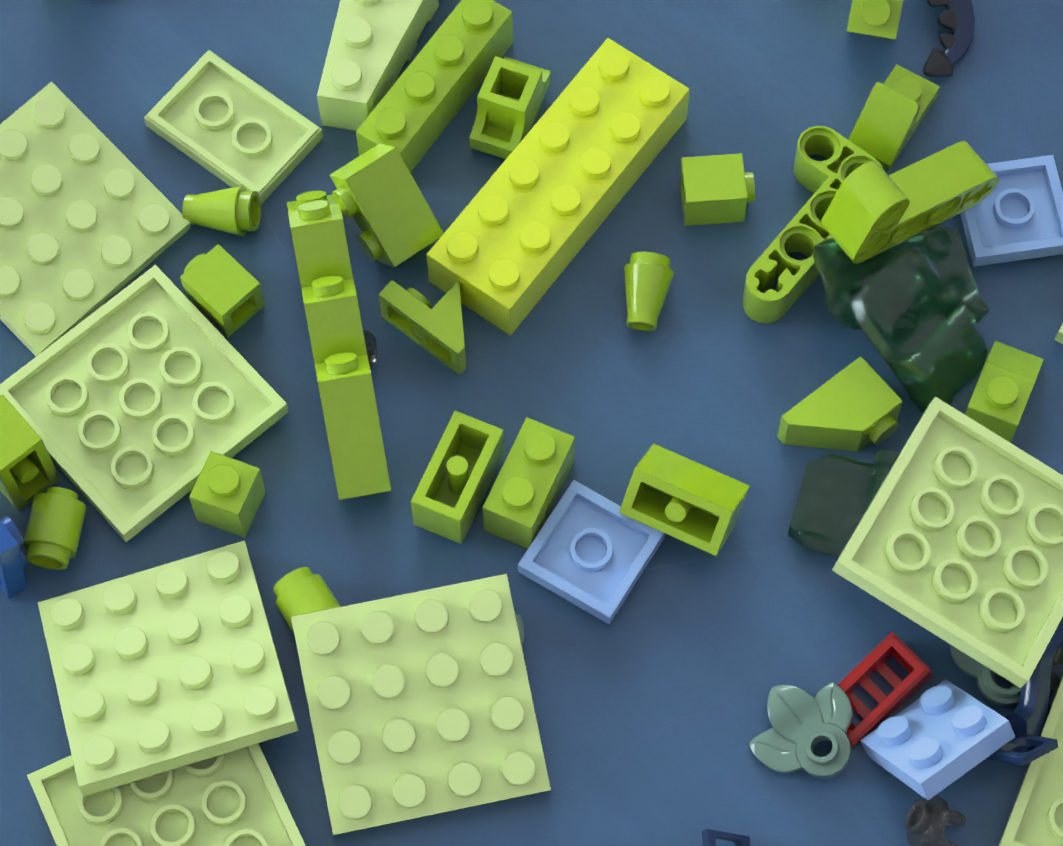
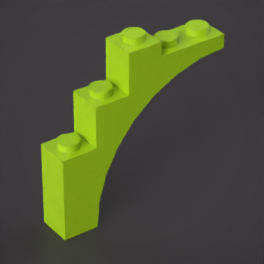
M324 191L305 192L296 197L297 201L287 202L338 498L343 500L391 491L340 203L336 204L333 195H327Z

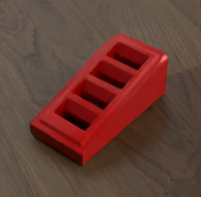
M893 632L837 685L849 698L852 708L864 719L857 727L851 722L846 732L853 747L857 746L861 739L875 730L934 675L931 669ZM892 656L910 673L903 681L885 664ZM875 671L894 688L888 696L869 679ZM859 685L879 703L872 712L853 693Z

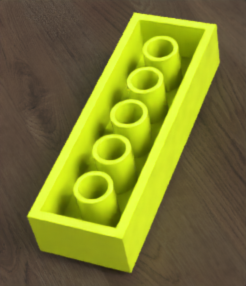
M607 38L426 254L429 282L445 293L458 282L460 284L461 303L511 336L686 121L690 89Z

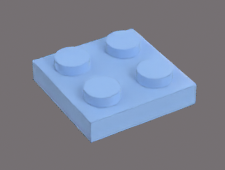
M1047 155L987 164L999 178L997 186L979 204L960 213L973 267L1063 254V191L1054 156Z
M573 480L518 563V572L610 625L664 540L665 533L620 514L621 506Z
M945 679L937 686L926 690L919 699L894 717L883 721L877 729L860 741L870 759L922 797L930 800L1015 738V734L1009 720Z

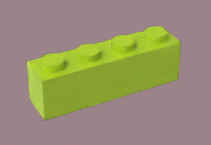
M461 0L357 129L356 137L359 156L379 143L394 146L398 149L411 173L486 78L494 57L501 58L512 45V11L494 0Z

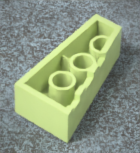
M340 0L317 93L322 126L357 131L398 80L397 77L406 60L410 61L418 46L417 40L426 23L428 21L431 22L439 7V0Z

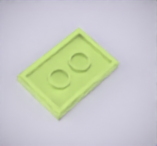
M210 50L199 59L144 117L148 128L230 187L245 186L248 191H257L261 205L323 139L321 128Z

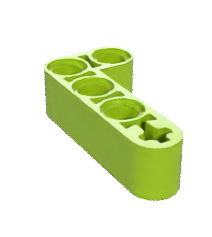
M813 126L801 133L797 142L793 172L796 180L814 194L755 261L746 274L743 308L745 313L756 322L769 324L782 318L841 249L821 225V221L818 218L824 216L843 181L851 172L866 162L876 161L882 168L881 164L873 156L829 127ZM818 154L824 156L827 160L815 161L809 155ZM791 252H801L808 257V259L795 260L793 258H790L787 254ZM775 278L778 279L776 291L771 289L775 284Z
M966 141L957 142L889 176L876 161H869L851 172L843 181L821 220V225L853 263L858 264L979 204L995 189L999 178Z

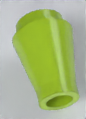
M238 186L197 195L187 194L183 200L182 213L183 218L190 221V225H199L244 236L247 231H257L259 227L261 201L257 191H248L245 186Z
M635 252L630 256V263L624 265L627 327L640 331H654L657 329L658 317L674 276V271L670 269L671 259L669 257L653 252Z

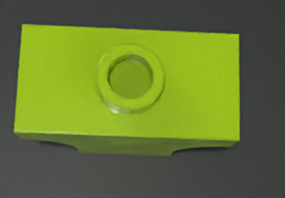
M495 56L477 96V114L469 137L470 148L507 159L530 131L550 85L551 71L505 56L504 59Z

